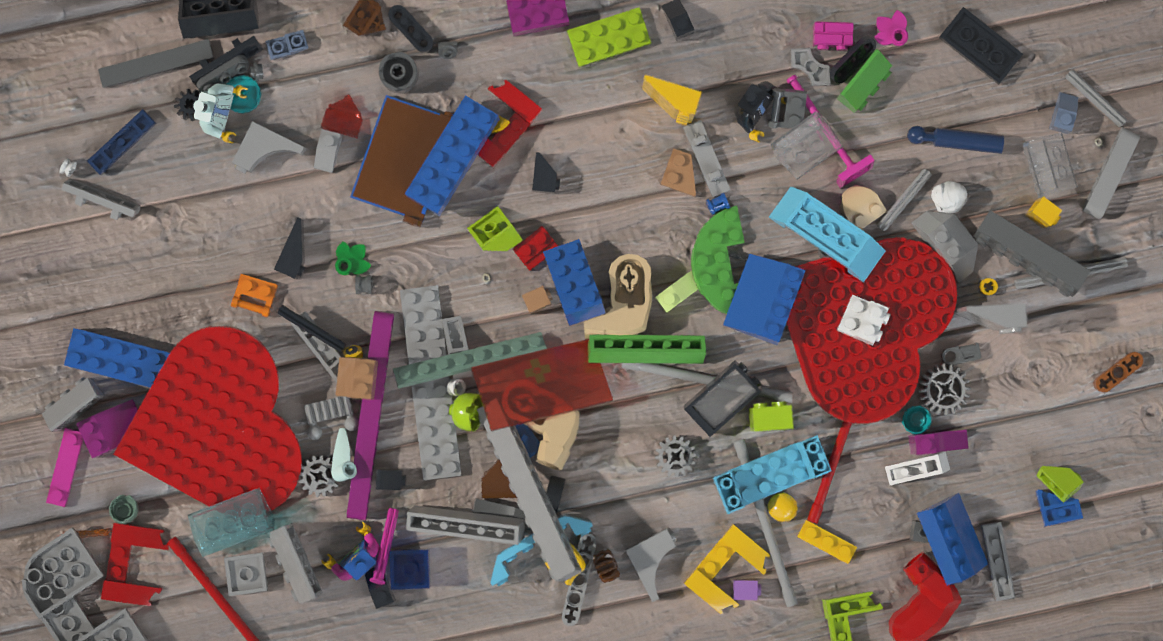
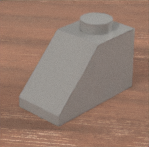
M322 129L316 149L315 169L333 173L343 138L341 134Z

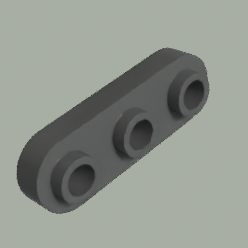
M244 55L232 58L201 77L196 83L198 90L201 93L202 91H208L209 88L217 83H228L233 77L247 71L249 61Z

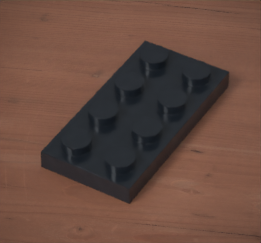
M964 7L939 36L943 42L998 85L1023 55L1022 52Z

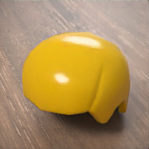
M785 492L776 493L768 502V512L778 522H789L797 514V502L790 494Z

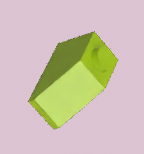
M1042 466L1036 475L1063 503L1079 491L1084 483L1081 476L1070 468Z

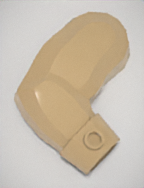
M626 254L619 256L611 263L609 269L611 283L610 306L605 309V314L584 321L585 339H589L590 335H638L645 331L652 303L651 267L647 260L639 255Z
M527 380L515 381L506 388L502 400L540 397L502 401L504 413L541 410L522 414H508L507 416L543 435V441H540L535 461L548 468L561 471L570 455V449L577 435L579 411L564 399H560V396L555 393L549 394L552 392L543 388L540 389V387Z

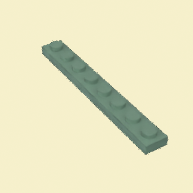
M538 332L393 368V374L399 389L546 352L547 348L542 333Z

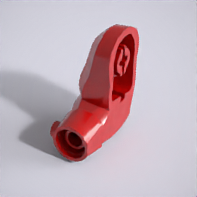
M923 551L903 568L914 586L917 585L918 592L910 598L907 604L894 612L889 620V633L894 641H927L945 627L962 600L954 584L946 585L938 563Z

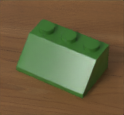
M878 49L874 51L837 98L854 113L858 109L862 111L868 103L866 98L869 95L874 96L880 88L877 84L881 79L885 82L892 73L889 71L892 65Z

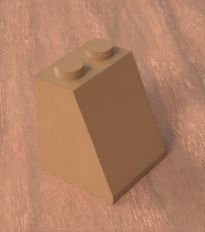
M340 357L335 396L374 400L378 361Z

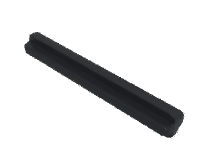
M282 305L278 309L277 313L335 350L343 352L346 343L286 306Z

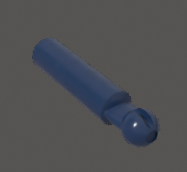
M920 126L911 127L907 134L908 140L915 145L928 141L933 142L934 147L1002 154L1004 147V135L944 128H936L934 132H929Z

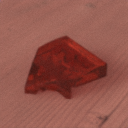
M350 94L344 96L340 101L328 105L321 123V129L358 139L363 118Z

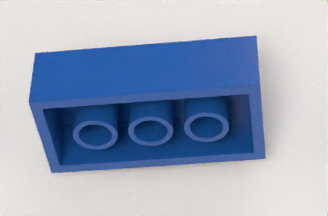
M580 239L543 251L569 326L605 314L606 312Z

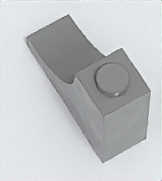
M252 121L232 163L237 165L236 170L244 174L247 171L252 173L263 159L272 154L292 152L303 156L306 148Z
M667 528L625 549L652 602L659 599L655 587L657 567L664 555L676 547L674 542L677 539L672 530L668 532Z

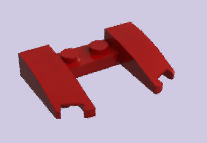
M504 80V85L495 89L493 85L488 88L492 94L515 112L508 120L510 122L509 125L499 131L492 140L487 139L478 154L493 169L542 112L541 107L507 80Z
M117 522L113 524L110 541L112 544L106 580H104L101 594L102 600L145 606L152 605L149 600L155 592L160 594L162 588L126 582L132 545L169 550L168 544L163 545L160 536L161 533H164V530Z

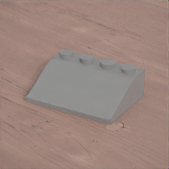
M1026 303L969 306L955 309L954 314L993 331L999 330V334L1020 332L1022 328L1027 327Z
M287 524L270 532V537H268L269 544L272 548L275 547L276 560L280 566L283 565L285 572L283 575L286 582L291 583L293 588L291 594L294 600H298L299 604L321 595L323 592L293 524Z

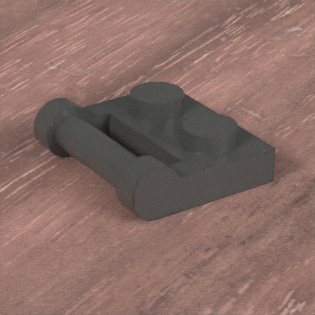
M774 88L772 91V96H774L772 113L768 126L771 128L781 127L802 130L807 91ZM781 97H787L784 120L779 119Z

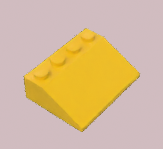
M645 75L642 89L673 119H676V123L687 126V123L691 124L701 92Z

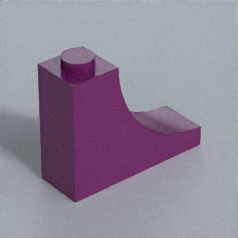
M967 430L908 435L910 454L913 455L969 449Z

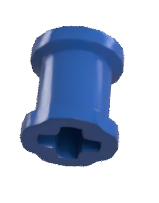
M721 193L719 197L712 200H706L712 216L717 211L730 208L724 193Z

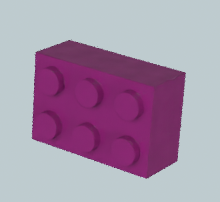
M506 0L513 37L569 26L565 0Z

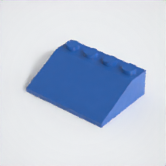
M749 254L723 326L778 345L805 270L786 263Z
M959 493L917 513L946 585L962 582L974 576L988 565L986 556Z

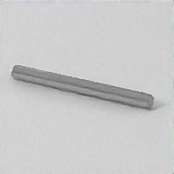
M1126 257L1083 266L1091 271L1089 274L1091 275L1125 268L1128 266ZM1038 276L1014 280L1016 289L1028 288L1044 283L1042 282L1043 279Z

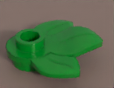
M344 241L339 244L336 249L337 261L335 269L340 275L346 276L351 273L360 275L369 270L371 264L363 260L366 253L365 245L358 244L349 247ZM345 262L348 263V268L343 270L341 265Z

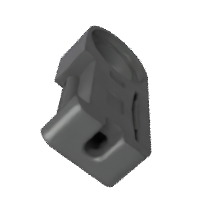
M977 342L961 346L960 349L959 346L948 348L941 354V360L946 365H956L978 360L982 357ZM948 351L955 353L956 358L953 362H948L945 359V354Z

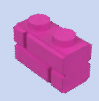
M814 22L813 47H817V50H829V47H836L837 51H848V48L853 46V23Z

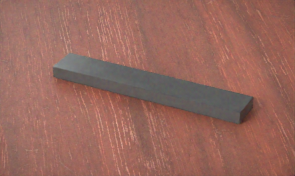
M206 39L98 69L102 87L107 88L199 63L205 58L210 60L214 58L210 40Z

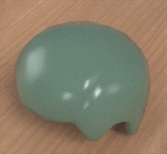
M119 495L109 506L111 518L120 524L130 523L139 512L138 503L131 495Z

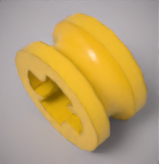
M991 278L983 279L979 284V290L984 295H993L998 289L997 282ZM989 282H991L993 290H988L986 292L984 290L986 289L984 287V284H988Z

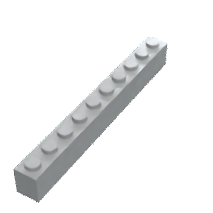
M494 399L477 409L480 415L478 419L486 428V437L495 448L493 450L494 454L502 463V472L508 477L510 481L509 487L518 498L517 504L524 511L526 516L525 522L534 533L533 539L535 543L541 548V557L550 568L549 574L551 578L557 582H565L581 573L582 569L513 420L507 415H503L505 413L502 400Z

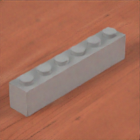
M414 505L407 512V530L518 545L525 536V519Z

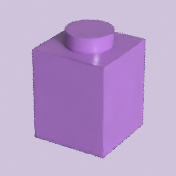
M733 579L734 600H758V596H761V584H758L756 579Z

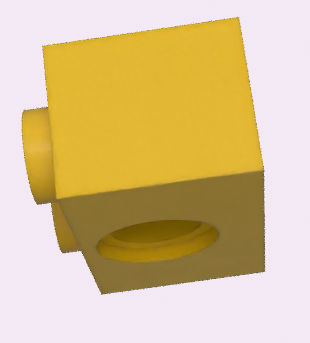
M1043 196L1033 203L1025 216L1044 229L1052 225L1055 226L1061 219L1059 214L1062 210Z

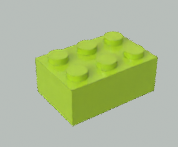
M786 401L772 402V406H767V403L753 404V408H748L750 431L793 429L792 405H787Z

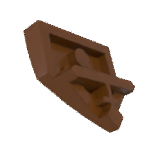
M358 0L342 25L358 36L386 30L381 6L374 0Z
M499 459L488 471L484 472V476L481 479L482 498H517L516 494L509 487L510 481L508 477L502 472V463Z

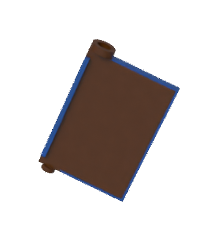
M386 95L350 198L404 216V223L421 228L427 209L408 198L405 192L449 123L453 113L445 111L443 115Z

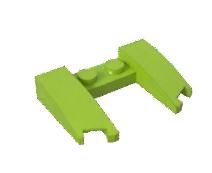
M872 591L822 599L831 641H852L848 616L883 609L881 603L875 605L869 597L873 594Z

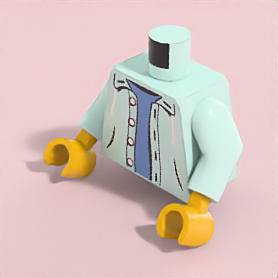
M217 83L209 88L208 91L200 93L198 101L194 103V118L200 121L199 124L204 133L217 138L222 137V140L226 143H234L229 141V135L236 136V134L229 131L222 132V130H225L234 96L232 94L235 93L240 98H246V95L240 94L243 89L248 90L246 87L237 85L234 88L233 85Z

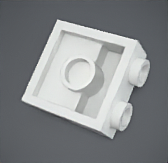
M852 295L837 331L873 346L874 342H879L883 331H880L882 323L886 325L890 314L887 312L889 308Z

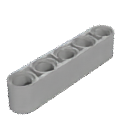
M1124 127L1120 129L1082 209L1083 212L1098 219L1102 218L1140 139L1139 134Z

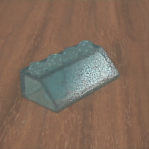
M260 488L188 514L193 538L202 557L274 531L275 518Z

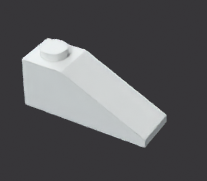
M944 451L889 465L885 469L889 484L894 485L945 473L950 470V466Z

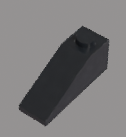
M299 217L295 221L274 270L296 280L298 277L303 276L306 269L304 266L303 219Z

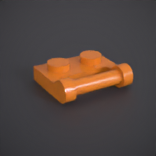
M241 274L231 307L244 308L260 313L263 317L268 318L278 285ZM244 294L266 301V304L263 307L240 300V298Z

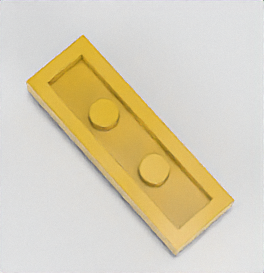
M805 520L797 535L798 538L849 564L857 549L856 546Z

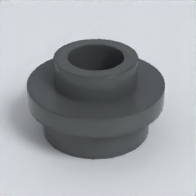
M253 62V66L250 67V76L255 79V82L263 79L262 64H257V62Z

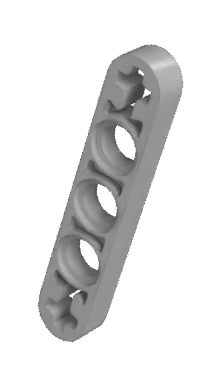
M590 533L580 538L577 548L581 556L585 555L589 558V563L585 566V570L580 573L585 578L584 583L577 585L573 581L572 585L568 587L562 612V621L567 626H573L578 622L596 548V538ZM587 537H591V541L594 542L588 548V551H592L591 555L587 552H579L580 548L584 550L585 543L582 540L587 539ZM572 593L580 595V601L576 604L571 603L569 600V596ZM567 605L579 607L578 611L574 609L573 616L576 619H573L571 622H567L568 619L565 618V614L569 615L570 608H566Z

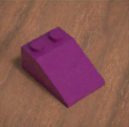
M133 399L76 423L92 458H98L118 447L138 411Z

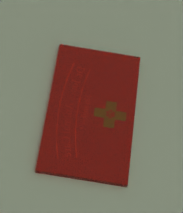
M589 339L472 367V373L491 431L612 402L613 396L601 363H588Z

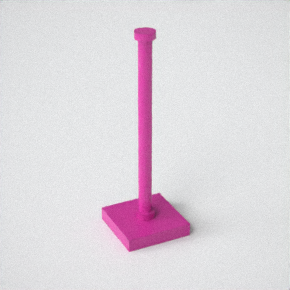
M796 74L786 80L788 84L792 85L794 90L804 91L797 80ZM807 95V109L847 166V170L837 177L836 183L841 189L871 170L875 160L870 154L858 163L853 162Z

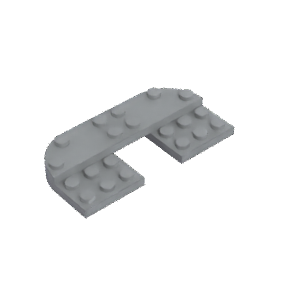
M74 527L36 551L28 560L22 579L23 592L38 619L43 621L55 641H148L127 608L95 628L75 598V595L105 575Z

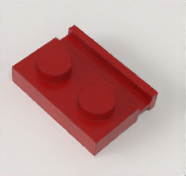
M541 226L512 250L527 269L531 271L545 260L543 251L558 247V245L545 228Z

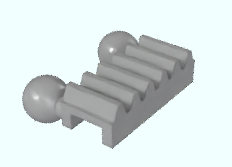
M341 396L304 405L309 424L307 435L311 440H318L322 436V429L316 422L345 415L347 417L344 422L345 428L349 431L358 429L359 420L354 416L350 397Z

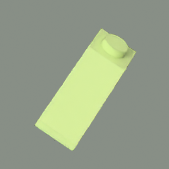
M692 270L655 297L665 313L698 290Z

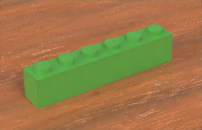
M590 335L588 342V363L703 364L706 355L705 336Z

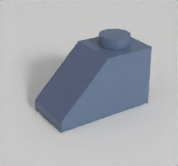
M1059 92L1049 129L1065 134L1072 132L1077 116L1078 97Z

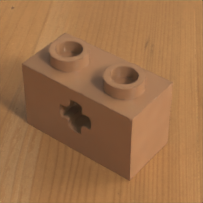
M543 286L522 295L530 314L551 306L550 301L553 300L549 289H544Z

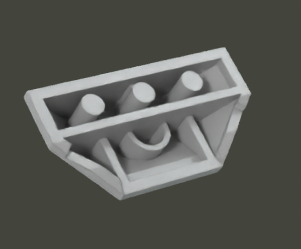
M926 211L911 223L927 245L945 259L957 283H960L974 271L978 243L955 214Z

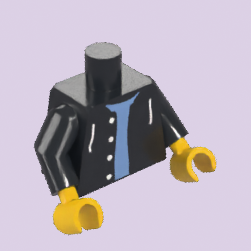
M767 81L761 82L757 86L752 83L737 104L738 124L749 133L751 140L759 143L758 135L764 137V133L754 129V127L773 101L772 91L774 88H777ZM781 97V103L786 104L784 102L785 97Z

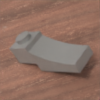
M461 316L442 319L448 355L469 350ZM472 370L452 375V378L456 380L472 377Z

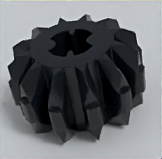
M187 89V95L181 91L180 95L182 98H175L176 101L180 102L174 105L175 109H179L177 115H183V120L185 121L188 118L191 121L195 120L194 103L199 99V91L196 89L193 93L191 89ZM189 101H191V102L193 103V104H192V105H193V108H192V109H190V108L188 107V106H189V104H188Z

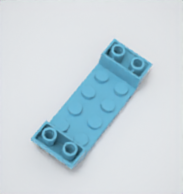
M794 187L788 189L769 216L771 220L783 228L788 227L848 268L850 274L863 283L886 252L869 234L807 192Z
M816 435L713 477L726 513L730 514L744 508L748 504L806 480L817 478L832 470L819 437Z
M566 514L558 518L563 530L567 528L566 524L569 523L576 536L580 534L583 537L591 532V527L593 526L590 520ZM534 533L525 537L518 545L513 544L497 555L490 582L492 586L495 584L500 586L508 581L510 572L504 561L508 563L517 558L516 553L521 550L525 553L534 547L533 543H535L533 539Z

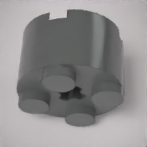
M396 52L382 59L379 65V77L389 91L406 93L418 81V68L409 55ZM402 69L403 74L396 77L395 71Z

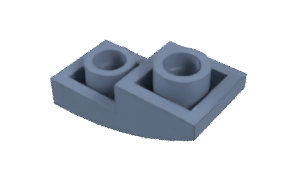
M303 30L265 41L270 61L308 49Z

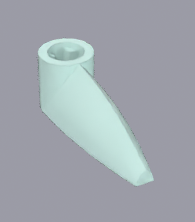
M339 428L332 461V477L335 481L342 482L355 477L357 473L356 466L351 462L350 446L345 428Z

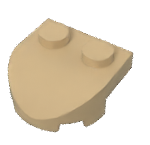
M859 185L848 188L842 194L841 205H839L840 212L846 220L860 229H863L887 212L880 198L873 190Z

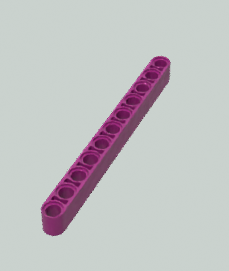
M375 311L373 316L368 360L378 361L374 400L362 399L354 456V465L356 466L357 473L355 477L351 478L347 507V518L366 521L394 323V313Z

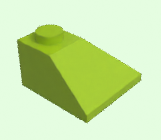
M498 206L467 228L483 251H508L523 240Z

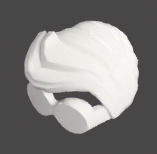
M947 181L935 186L931 197L935 202L938 212L956 213L967 202V190L960 183Z

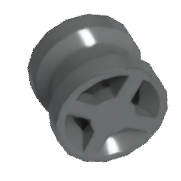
M356 275V294H361L362 292L372 294V275H367L366 277Z

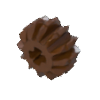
M609 549L599 551L593 555V563L602 582H611L620 577L618 564Z

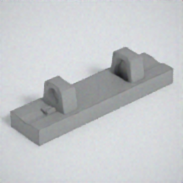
M699 120L684 126L683 129L712 198L730 191L702 121Z
M71 178L65 181L62 186L63 191L76 195V205L82 206L86 203V200L112 209L110 218L118 220L122 213L134 217L140 211L141 206Z
M306 311L300 315L316 325ZM291 322V325L337 383L339 358L341 357L339 353L331 346Z

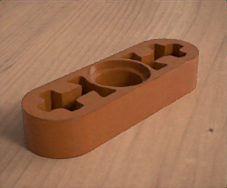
M1138 352L1126 354L1095 378L1094 388L1098 392L1110 391L1142 366V355ZM1131 356L1138 358L1136 360L1137 365L1131 364L1126 367L1122 364L1123 361L1124 364H1128L1131 361ZM1116 367L1123 369V376L1120 378L1115 377L1113 374ZM1110 376L1115 381L1114 383L1112 380L1108 381L1106 388L1099 387L1101 384L1100 379L1107 380Z

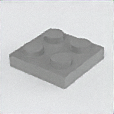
M263 552L224 558L229 596L268 591Z

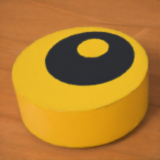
M352 345L344 350L343 355L344 358L362 359L363 351L360 346Z

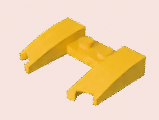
M734 524L730 526L684 582L687 587L720 614L723 613L721 609L730 605L736 608L739 604L711 580L735 551L763 575L766 573V569L763 568L765 557H770L765 550Z

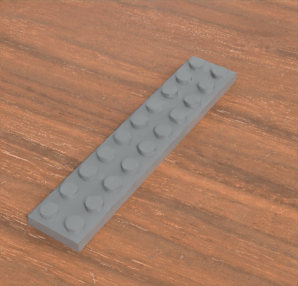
M438 285L400 290L409 364L447 355ZM450 376L412 385L423 480L462 476L456 425L449 414L450 405L453 404L452 396L447 392V383L450 380Z

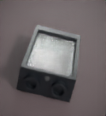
M734 360L684 405V410L709 437L762 392L761 382L755 376L751 377L747 373L749 370L742 362L738 363Z

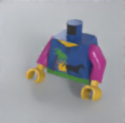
M362 522V529L356 527V531L365 536L364 539L341 559L338 564H336V560L330 554H327L329 557L327 562L321 560L327 569H331L343 581L352 578L357 581L377 562L380 546L374 535L370 533L371 527Z

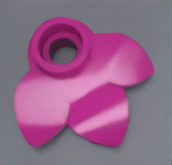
M897 10L892 19L877 17L876 26L880 32L874 39L879 44L902 46L907 42L908 32L905 30L907 20L902 12ZM900 34L902 36V39L897 40L895 38V35Z

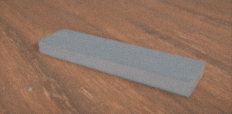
M1001 522L981 525L995 601L1015 598Z

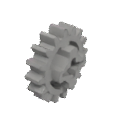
M673 436L671 441L666 437L665 444L659 443L662 448L655 450L659 453L658 456H655V459L660 460L656 464L657 467L663 466L661 472L663 473L667 470L668 476L675 473V477H678L679 472L686 475V469L692 470L689 465L696 463L692 460V457L697 455L691 452L695 449L694 446H688L689 440L684 443L682 436L679 440H676V436ZM670 444H681L678 448L675 449L669 447ZM681 450L679 454L680 460H674L669 464L672 459L671 453H677ZM685 450H687V452H688V461H687V462L684 460V455H683V453L685 452ZM664 451L667 453L668 460L665 463L663 461ZM674 464L682 466L680 469H671Z
M323 455L320 456L319 460H317L316 456H313L312 462L308 459L306 460L307 466L301 465L304 472L300 473L303 479L299 483L305 484L302 489H309V495L315 492L316 497H319L320 493L325 497L327 496V491L333 493L332 487H338L339 485L333 477L331 478L328 475L329 468L332 472L331 458L329 457L325 461ZM322 463L319 469L311 467L314 464ZM323 472L322 476L326 480L321 479L317 481V476L314 473ZM307 474L311 476V484L308 482ZM322 483L329 485L324 489H317Z

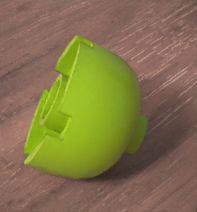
M464 393L459 395L454 400V403L450 405L449 414L458 428L474 432L479 428L480 421L477 409L483 406L482 396L476 393Z

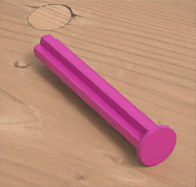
M389 508L374 575L373 578H370V581L376 584H385L384 575L399 510L395 508Z

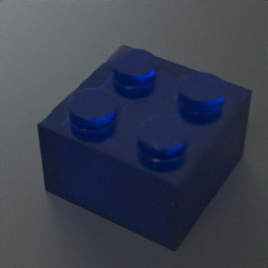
M430 548L395 549L389 551L391 590L427 589L431 587Z

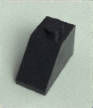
M673 0L661 5L676 41L694 33L695 29L680 0Z
M536 152L532 192L555 194L556 190L560 189V179L557 178V173L541 153Z
M377 470V490H402V486H406V475H403V470Z
M374 567L365 573V578L375 608L378 609L395 602L396 599L386 573L384 575L385 584L381 585L370 581V578H373Z

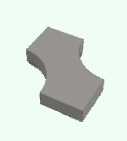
M810 48L790 49L791 69L803 71L809 77L811 86L831 85L830 65H824L816 61L812 56Z

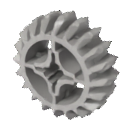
M945 363L941 364V370L938 365H934L935 372L930 368L927 369L930 376L922 375L926 382L919 381L920 385H924V389H918V392L925 393V395L920 396V400L927 399L923 405L928 406L931 404L929 411L932 412L937 408L936 414L940 415L942 409L944 415H948V409L951 414H955L954 407L962 410L959 403L967 404L963 397L970 398V395L966 394L965 390H971V387H965V384L970 382L969 379L962 380L966 375L965 372L958 375L959 367L953 371V365L950 364L948 369H946ZM939 374H949V378L943 383L934 379ZM955 379L959 384V395L953 390ZM930 384H932V386L935 387L937 391L934 400L932 399L930 394ZM946 384H948L946 389L949 393H944V395H942L943 390L940 386H945ZM946 396L955 400L946 406L939 404Z

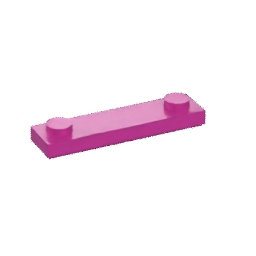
M69 428L64 430L46 503L66 507L83 443L80 431Z

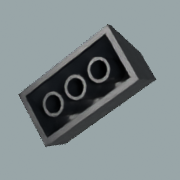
M179 0L178 22L182 38L214 36L216 34L259 29L257 0Z

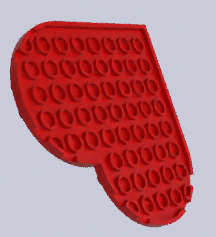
M902 237L876 241L886 252L864 283L850 274L848 268L832 257L821 258L795 266L805 270V274L786 324L805 383L812 398L825 412L841 421L854 424H871L885 420L900 411L910 400L918 383L920 359L917 349L936 340L947 328L954 315L957 302V287L952 270L942 256L935 252L932 247L920 241ZM852 295L889 308L887 312L890 314L886 325L882 323L880 331H883L879 342H874L873 346L837 331Z
M232 326L204 327L190 333L177 343L167 357L113 454L214 510L234 517L260 516L279 507L295 489L302 465V452L298 438H296L291 426L280 415L272 411L279 392V374L275 360H273L267 347L259 339L242 329Z

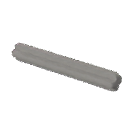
M1074 70L1067 73L1065 78L1118 127L1126 123L1127 119Z
M923 169L877 224L880 230H887L932 176L930 171Z

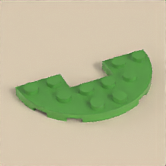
M737 206L720 211L703 225L696 236L697 239L692 248L691 255L692 274L697 288L711 303L712 307L725 314L728 313L738 283L734 284L727 247L745 243Z

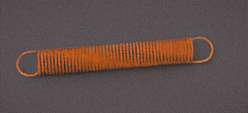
M91 529L96 531H76L90 532V534L95 535L92 537L105 536L109 534V532H105L109 529Z

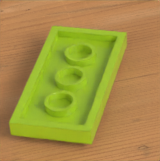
M640 7L567 30L578 67L651 44Z

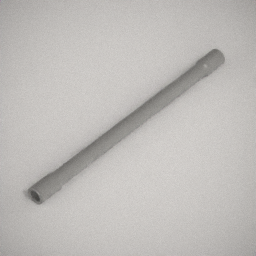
M622 363L621 367L705 385L715 378L714 376L653 363ZM723 379L715 386L743 393H749L753 389L750 384ZM761 387L762 392L757 395L791 403L793 392Z
M741 439L733 442L741 465L750 462L745 440ZM763 499L755 501L754 505L782 587L786 606L791 607L797 605L798 602L790 584Z

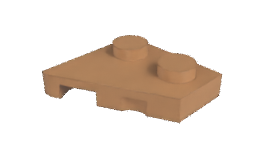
M673 148L660 185L695 197L696 189L691 154Z

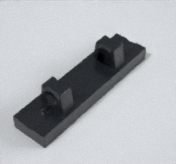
M252 36L243 43L237 38L232 41L235 48L211 63L206 58L199 63L202 68L189 76L195 86L201 77L232 58L244 55L248 60L262 51L263 48L256 37Z

